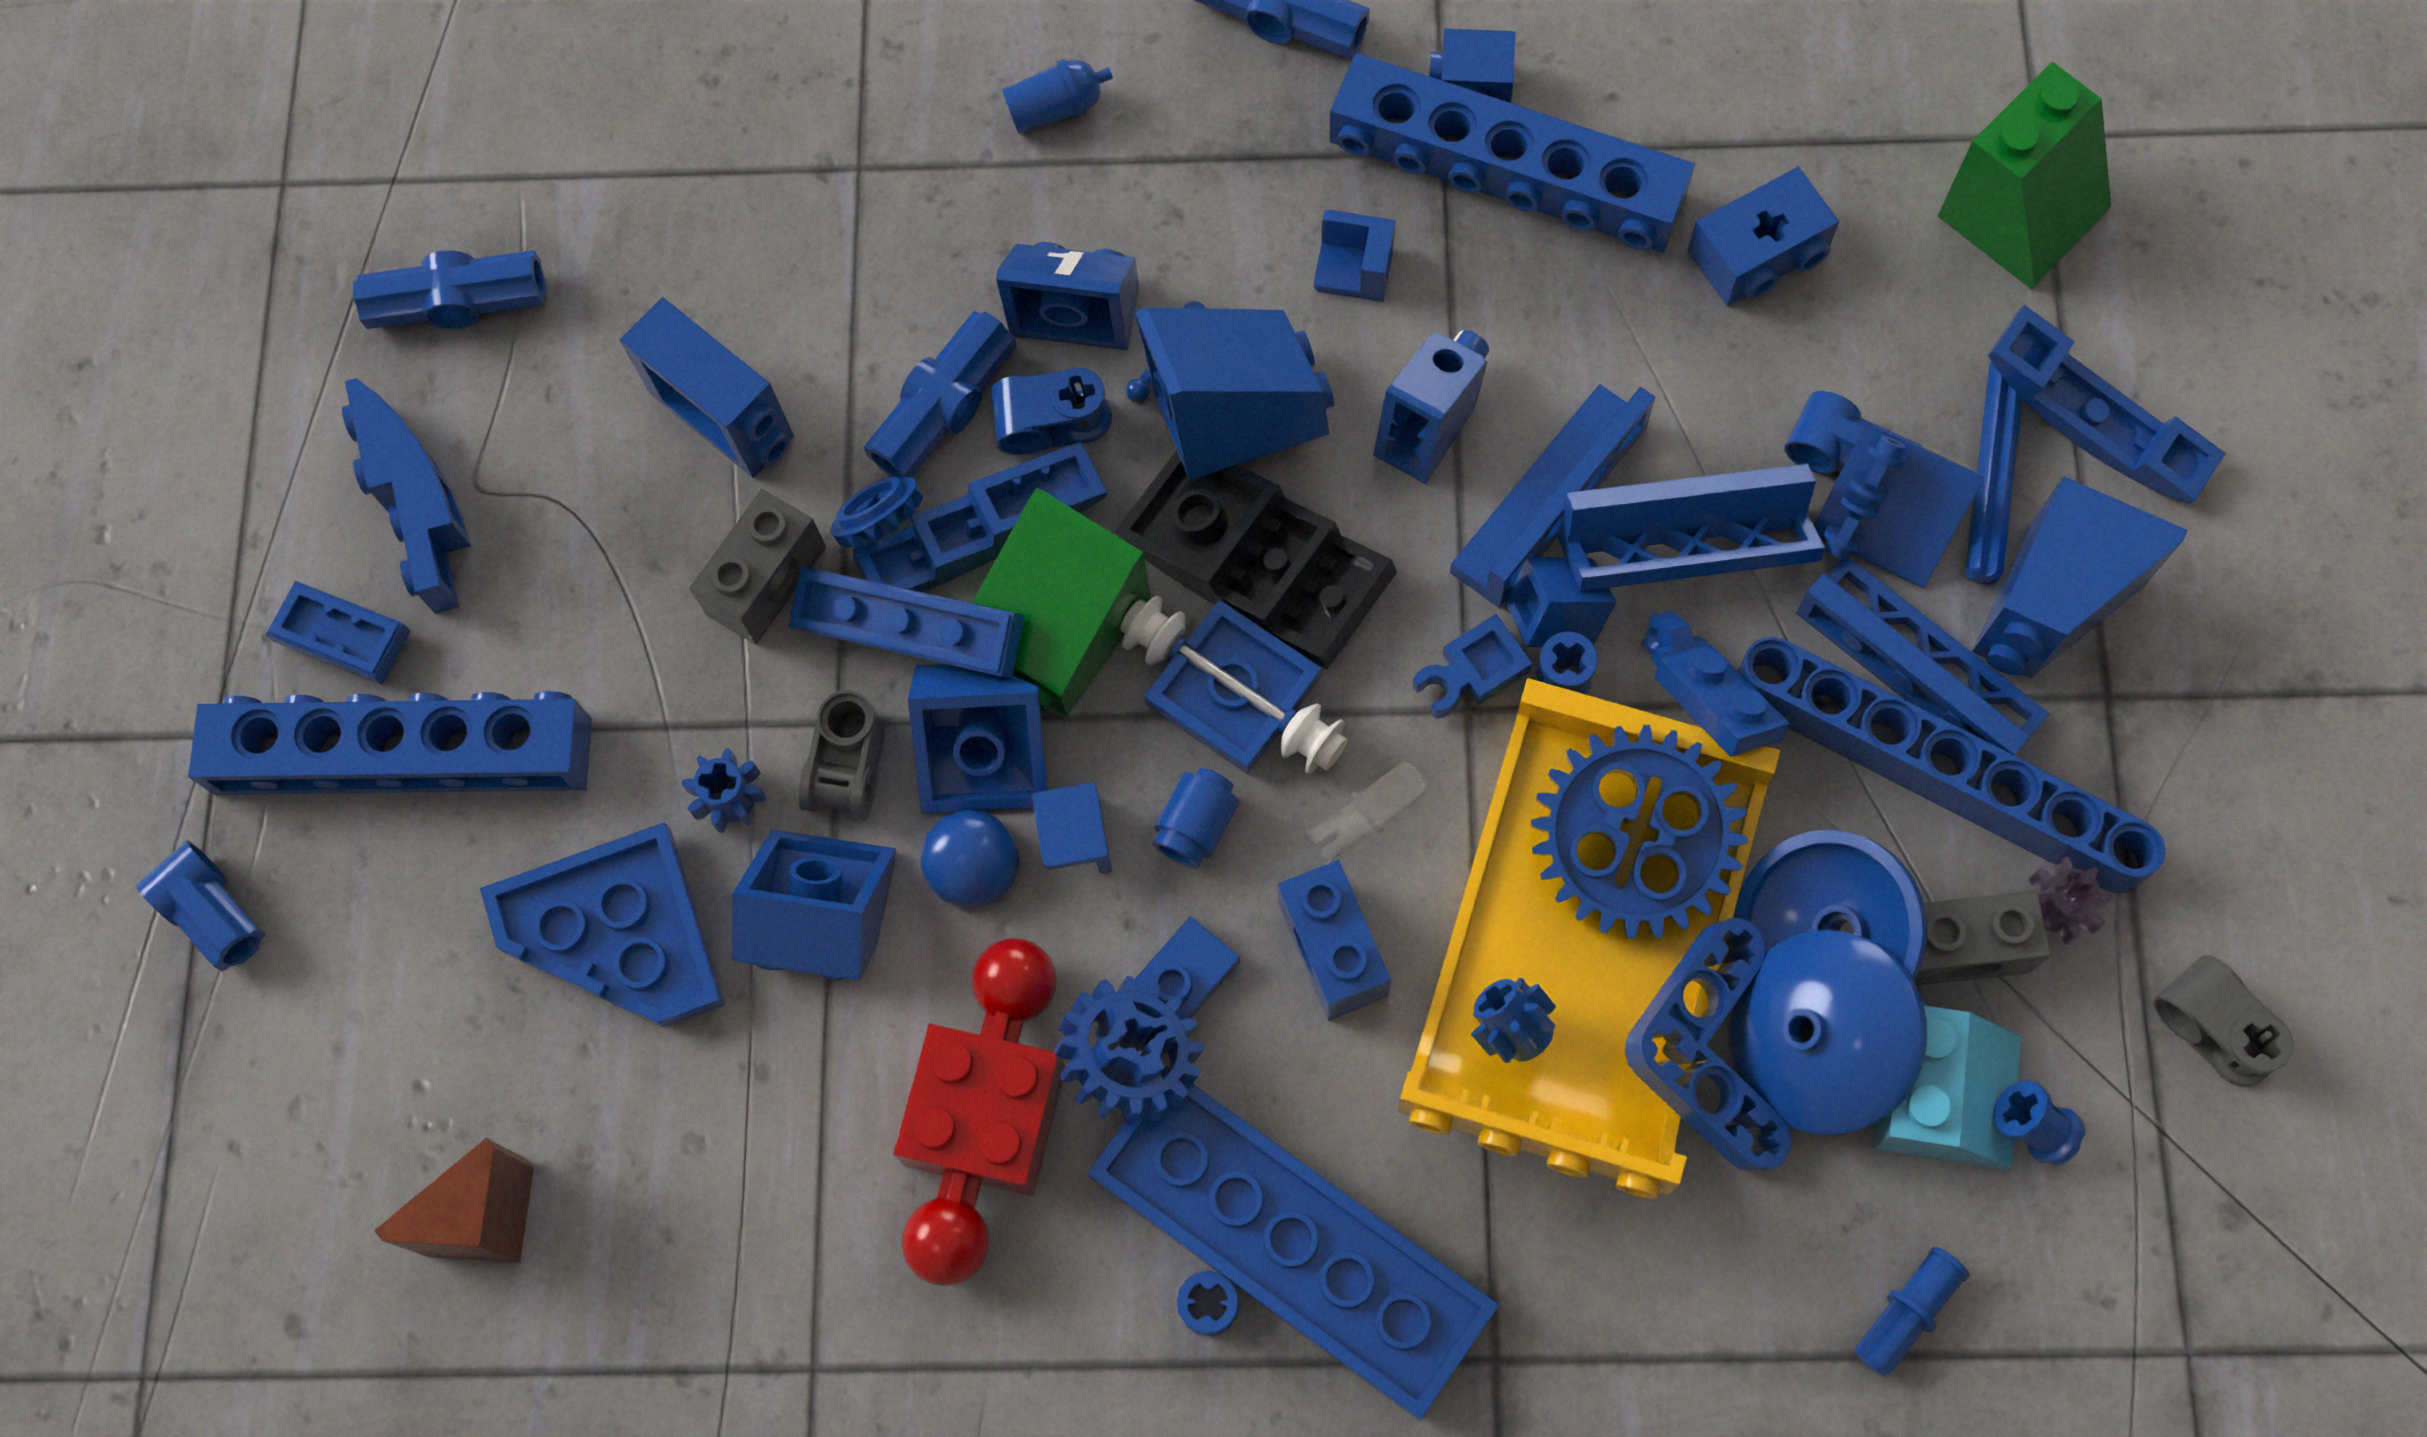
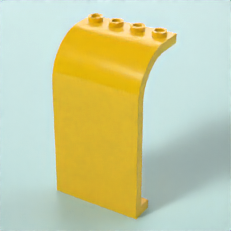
M1527 678L1411 1071L1407 1073L1400 1096L1398 1112L1410 1116L1409 1124L1438 1135L1448 1136L1451 1129L1479 1137L1477 1145L1506 1156L1517 1157L1519 1151L1522 1150L1548 1158L1546 1162L1547 1167L1566 1175L1587 1178L1589 1171L1617 1180L1615 1185L1617 1189L1641 1198L1656 1200L1659 1193L1669 1196L1680 1185L1687 1156L1674 1153L1681 1117L1630 1068L1625 1055V1042L1633 1026L1701 931L1708 925L1733 918L1767 786L1774 776L1781 750L1764 746L1730 757L1701 727ZM1644 725H1650L1654 744L1661 745L1669 732L1674 730L1677 731L1676 750L1682 754L1696 742L1702 744L1696 761L1702 768L1718 760L1722 762L1723 765L1712 780L1716 786L1736 783L1738 788L1729 797L1724 799L1726 808L1746 810L1745 816L1729 823L1731 832L1748 837V843L1737 847H1728L1727 855L1735 858L1743 866L1740 871L1729 872L1721 870L1718 875L1731 890L1728 895H1719L1709 890L1704 894L1710 904L1712 913L1705 916L1696 911L1692 906H1689L1685 909L1689 928L1681 930L1668 916L1663 918L1664 929L1662 937L1654 938L1647 921L1639 923L1634 939H1627L1623 920L1615 919L1612 927L1603 934L1599 932L1601 913L1593 910L1587 917L1577 921L1575 915L1581 901L1575 895L1560 903L1554 900L1565 884L1561 877L1552 880H1541L1540 874L1553 864L1551 856L1533 855L1532 847L1547 841L1548 833L1538 831L1530 826L1532 819L1550 816L1551 810L1536 801L1538 793L1557 794L1559 790L1548 777L1550 769L1560 770L1566 774H1570L1573 770L1565 755L1566 751L1571 748L1580 753L1584 758H1588L1591 756L1588 742L1590 735L1595 734L1608 748L1613 746V735L1617 726H1622L1629 743L1637 742L1638 735ZM1622 773L1608 774L1601 779L1599 784L1601 798L1612 807L1622 808L1629 806L1635 799L1636 789L1634 783L1628 776ZM1658 777L1650 778L1636 819L1632 823L1621 822L1620 830L1629 835V842L1614 879V883L1618 888L1626 886L1639 846L1644 841H1655L1656 834L1647 830V822L1662 784ZM1677 794L1669 796L1663 803L1662 813L1669 826L1677 830H1688L1694 827L1698 819V810L1692 799L1685 795ZM1590 834L1579 841L1577 855L1585 867L1591 870H1602L1609 867L1612 863L1614 849L1606 837L1599 834ZM1653 856L1647 858L1641 866V879L1649 890L1664 893L1672 889L1676 882L1677 874L1670 860L1661 856ZM1720 964L1710 966L1708 968H1711L1716 972L1717 969L1720 967ZM1518 978H1523L1529 987L1539 984L1557 1007L1547 1016L1556 1026L1553 1029L1554 1034L1550 1044L1541 1054L1528 1061L1520 1062L1512 1059L1509 1063H1505L1498 1054L1489 1056L1471 1035L1481 1025L1473 1016L1474 1005L1479 995L1494 982L1502 979H1511L1516 982ZM1690 981L1684 989L1683 1000L1688 1011L1694 1016L1701 1018L1708 1008V997L1700 984ZM1663 1037L1652 1039L1658 1048L1657 1054L1654 1057L1656 1062L1668 1061L1669 1059L1662 1051L1666 1040ZM1692 1063L1682 1064L1678 1066L1682 1070H1685L1686 1068L1690 1067Z

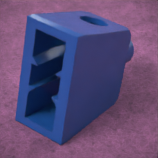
M1462 330L1452 340L1441 333L1430 334L1386 390L1373 456L1424 484L1428 482L1477 404L1487 366L1485 358L1489 354L1488 344L1480 335L1469 330ZM1421 416L1427 418L1428 422L1426 423Z

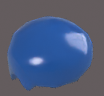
M962 810L942 817L926 834L920 863L925 881L936 895L947 903L970 909L994 903L1012 886L1017 874L1019 855L1012 835L1000 820L986 812Z

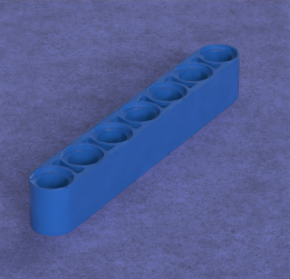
M1765 637L1754 642L1746 651L1737 671L1790 723L1789 729L2077 877L2112 893H2127L2143 883L2163 864L2166 854L2164 840L2158 830L2147 822L1787 640L1778 637ZM1759 665L1770 666L1778 671L1782 682L1779 684L1765 683L1756 676L1753 668ZM1820 694L1830 696L1838 704L1840 713L1827 714L1820 711L1814 705L1812 696ZM1883 724L1890 727L1896 733L1899 743L1892 745L1882 743L1872 733L1871 725ZM1931 754H1942L1949 757L1956 765L1958 775H1947L1938 771L1931 762ZM1991 784H2001L2012 790L2016 797L2017 806H2008L1999 802L1992 793ZM2059 814L2071 820L2076 827L2077 837H2068L2057 831L2052 821V815ZM2121 845L2132 851L2137 860V869L2122 865L2114 855L2113 846Z

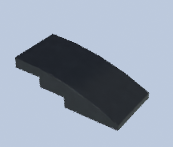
M1177 450L1113 533L1143 551L1145 560L1212 605H1215L1220 599L1326 670L1397 573L1392 559L1342 536L1336 522L1286 499L1280 485L1238 465L1189 480Z

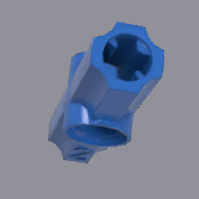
M1193 0L1244 19L1246 25L1253 33L1268 42L1286 44L1291 38H1295L1348 59L1358 52L1370 20V8L1349 0Z
M535 250L476 259L460 251H438L424 257L422 266L358 275L357 281H353V300L357 307L359 320L366 329L424 321L439 328L461 329L477 323L481 313L543 305L544 299L547 298L546 280L541 260Z
M973 311L935 359L927 357L912 369L902 387L900 403L863 447L866 456L890 477H913L947 433L956 435L969 424L980 405L983 388L1016 349L1015 336L1004 327L1001 321L987 312L978 313Z

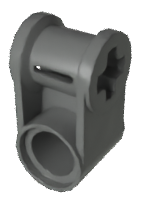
M851 690L838 691L829 695L821 703L817 712L809 756L804 764L800 779L799 806L801 810L813 812L817 806L851 811L855 819L866 820L868 818L875 796L876 772L884 740V726L871 703L862 694ZM851 715L865 717V724L857 735L850 738L837 736V729L845 718Z
M2204 955L2198 958L2154 998L2153 1005L2155 1011L2165 1025L2177 1036L2187 1041L2217 1071L2220 1077L2231 1084L2242 1087L2255 1085L2267 1078L2270 1073L2286 1065L2292 1056L2294 1042L2291 1031L2286 1024L2277 1018L2245 987L2242 980L2230 967L2215 957ZM2266 1031L2272 1033V1036L2268 1039L2264 1035ZM2249 1041L2254 1043L2259 1049L2253 1058L2244 1049ZM2235 1060L2239 1066L2233 1067L2231 1063Z

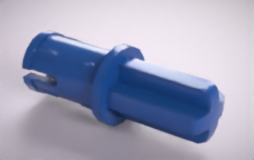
M1939 1247L1931 1248L1928 1252L1929 1255L1900 1291L1891 1290L1888 1293L1887 1300L1890 1304L1855 1347V1353L1859 1360L1867 1368L1881 1376H1886L1892 1372L1923 1331L1929 1333L1934 1331L1937 1327L1934 1321L1935 1316L1961 1283L1965 1282L1970 1276L1968 1270L1960 1261Z

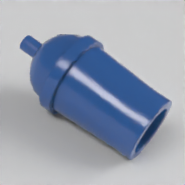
M1064 58L1057 61V65L1003 88L1002 92L1017 132L1020 134L1075 115L1078 118L1086 115L1085 111L1092 108L1099 99L1101 92L1100 83L1113 79L1109 67L1095 72L1091 65L1085 61L1076 59L1066 61Z

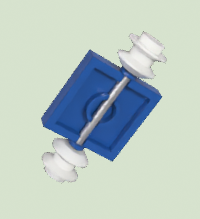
M1160 596L1151 598L1147 603L1140 599L1129 609L1120 626V630L1125 633L1122 644L1123 648L1130 650L1136 645L1141 644L1147 648L1145 662L1150 666L1162 662L1169 657L1172 659L1144 695L1145 704L1247 775L1279 733L1282 734V757L1288 758L1296 752L1304 755L1307 758L1305 767L1307 774H1311L1319 766L1327 771L1337 761L1348 741L1346 737L1341 735L1345 722L1340 719L1328 726L1320 721L1321 705L1318 703L1296 712L1297 708L1322 677L1321 667L1220 599L1189 638L1184 636L1186 631L1185 613L1178 611L1169 618L1161 613L1163 599Z

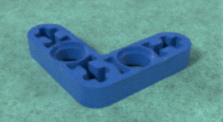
M1735 917L1708 925L1701 931L1631 1029L1625 1042V1055L1628 1065L1633 1072L1727 1161L1740 1170H1768L1778 1167L1787 1159L1791 1149V1134L1788 1124L1774 1108L1707 1046L1759 971L1765 959V943L1760 931L1748 920ZM1732 937L1736 942L1732 952L1738 960L1722 964L1716 972L1708 968L1722 962L1729 950L1727 943L1723 939ZM1690 981L1700 984L1708 997V1008L1701 1018L1691 1014L1683 1000L1684 989ZM1663 1037L1666 1043L1662 1051L1669 1060L1657 1063L1654 1057L1657 1054L1658 1048L1652 1039ZM1692 1063V1065L1686 1068L1685 1070H1682L1678 1066L1682 1064ZM1703 1076L1714 1080L1720 1091V1104L1713 1114L1704 1111L1696 1098V1086ZM1732 1119L1738 1124L1732 1126H1725ZM1760 1128L1761 1132L1757 1140L1763 1147V1151L1753 1152L1750 1149L1755 1139L1746 1129Z

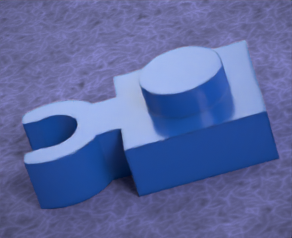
M1496 613L1445 645L1443 656L1449 665L1446 667L1442 665L1424 667L1415 675L1413 688L1417 693L1432 684L1440 685L1445 689L1446 696L1437 700L1431 709L1433 717L1439 719L1448 716L1455 710L1459 702V696L1466 691L1471 693L1479 705L1530 673L1533 663Z

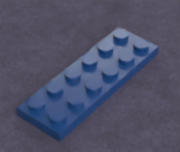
M1168 1065L1160 1074L1162 1080L1167 1075ZM1194 1084L1190 1088L1185 1087L1188 1094L1176 1108L1167 1105V1109L1158 1120L1152 1122L1142 1109L1132 1125H1125L1124 1122L1088 1171L1087 1175L1089 1178L1216 1272L1222 1274L1243 1292L1420 1422L1499 1304Z

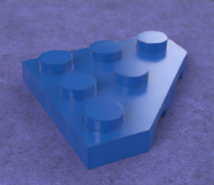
M665 822L480 888L496 947L517 960L663 1028L725 1005L671 829Z

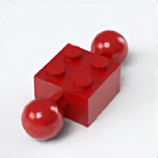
M1010 938L998 941L988 947L975 964L972 974V988L978 1004L986 1012L980 1035L931 1023L928 1024L893 1155L905 1167L942 1175L936 1199L925 1202L911 1214L902 1234V1252L907 1265L917 1277L933 1285L952 1286L960 1284L971 1278L981 1268L986 1259L989 1249V1233L983 1217L975 1209L981 1184L1034 1196L1062 1086L1060 1074L1066 1066L1062 1058L1054 1056L1053 1051L1018 1044L1023 1023L1037 1017L1048 1007L1054 997L1057 985L1056 970L1049 955L1040 946L1025 939Z

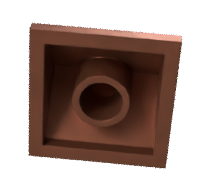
M485 1138L374 1231L383 1242L427 1257L520 1263L534 1168L525 1157Z

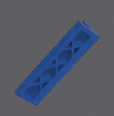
M1599 384L1453 560L1450 573L1500 609L1506 601L1527 557H1542L1558 538L1566 493L1598 489L1647 429L1656 397L1640 386L1631 399L1625 402Z
M1808 464L1569 492L1565 496L1558 541L1580 592L1818 562L1822 560L1825 549L1807 513L1816 484V479ZM1792 528L1799 542L1781 543L1764 534L1767 531ZM1724 537L1741 546L1739 549L1722 551L1704 542L1708 538ZM1664 544L1681 553L1678 557L1662 559L1645 551L1647 546ZM1605 552L1620 559V561L1616 565L1591 568L1585 554Z
M1849 556L1847 559H1842L1827 576L1823 573L1807 590L1796 612L1798 616L1904 700L2012 755L2018 752L2050 715L2044 708ZM1844 578L1866 594L1868 608L1839 586ZM1879 605L1888 612H1880ZM1889 624H1905L1916 633L1918 647ZM1930 645L1939 652H1930ZM1954 663L1967 673L1968 687L1939 664ZM1981 685L1990 692H1982ZM2005 703L2027 721L2019 728L1990 704Z

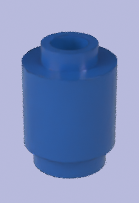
M1200 768L1197 774L1190 772L1182 773L1154 826L1158 833L1152 843L1154 848L1179 864L1197 869L1204 857L1210 858L1213 855L1239 805V800L1231 793L1234 787L1233 783L1221 774L1207 768Z

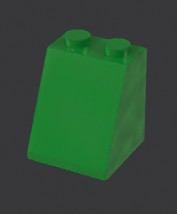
M2052 61L1971 142L1938 213V217L2031 290L2090 231L2111 207L2102 98Z
M1038 487L1029 498L972 603L1025 615L1013 677L1038 686L1041 711L1046 712L1051 706L1066 717L1125 636V633L1120 630V626L1129 609L1140 599L1146 603L1151 599L1144 552Z

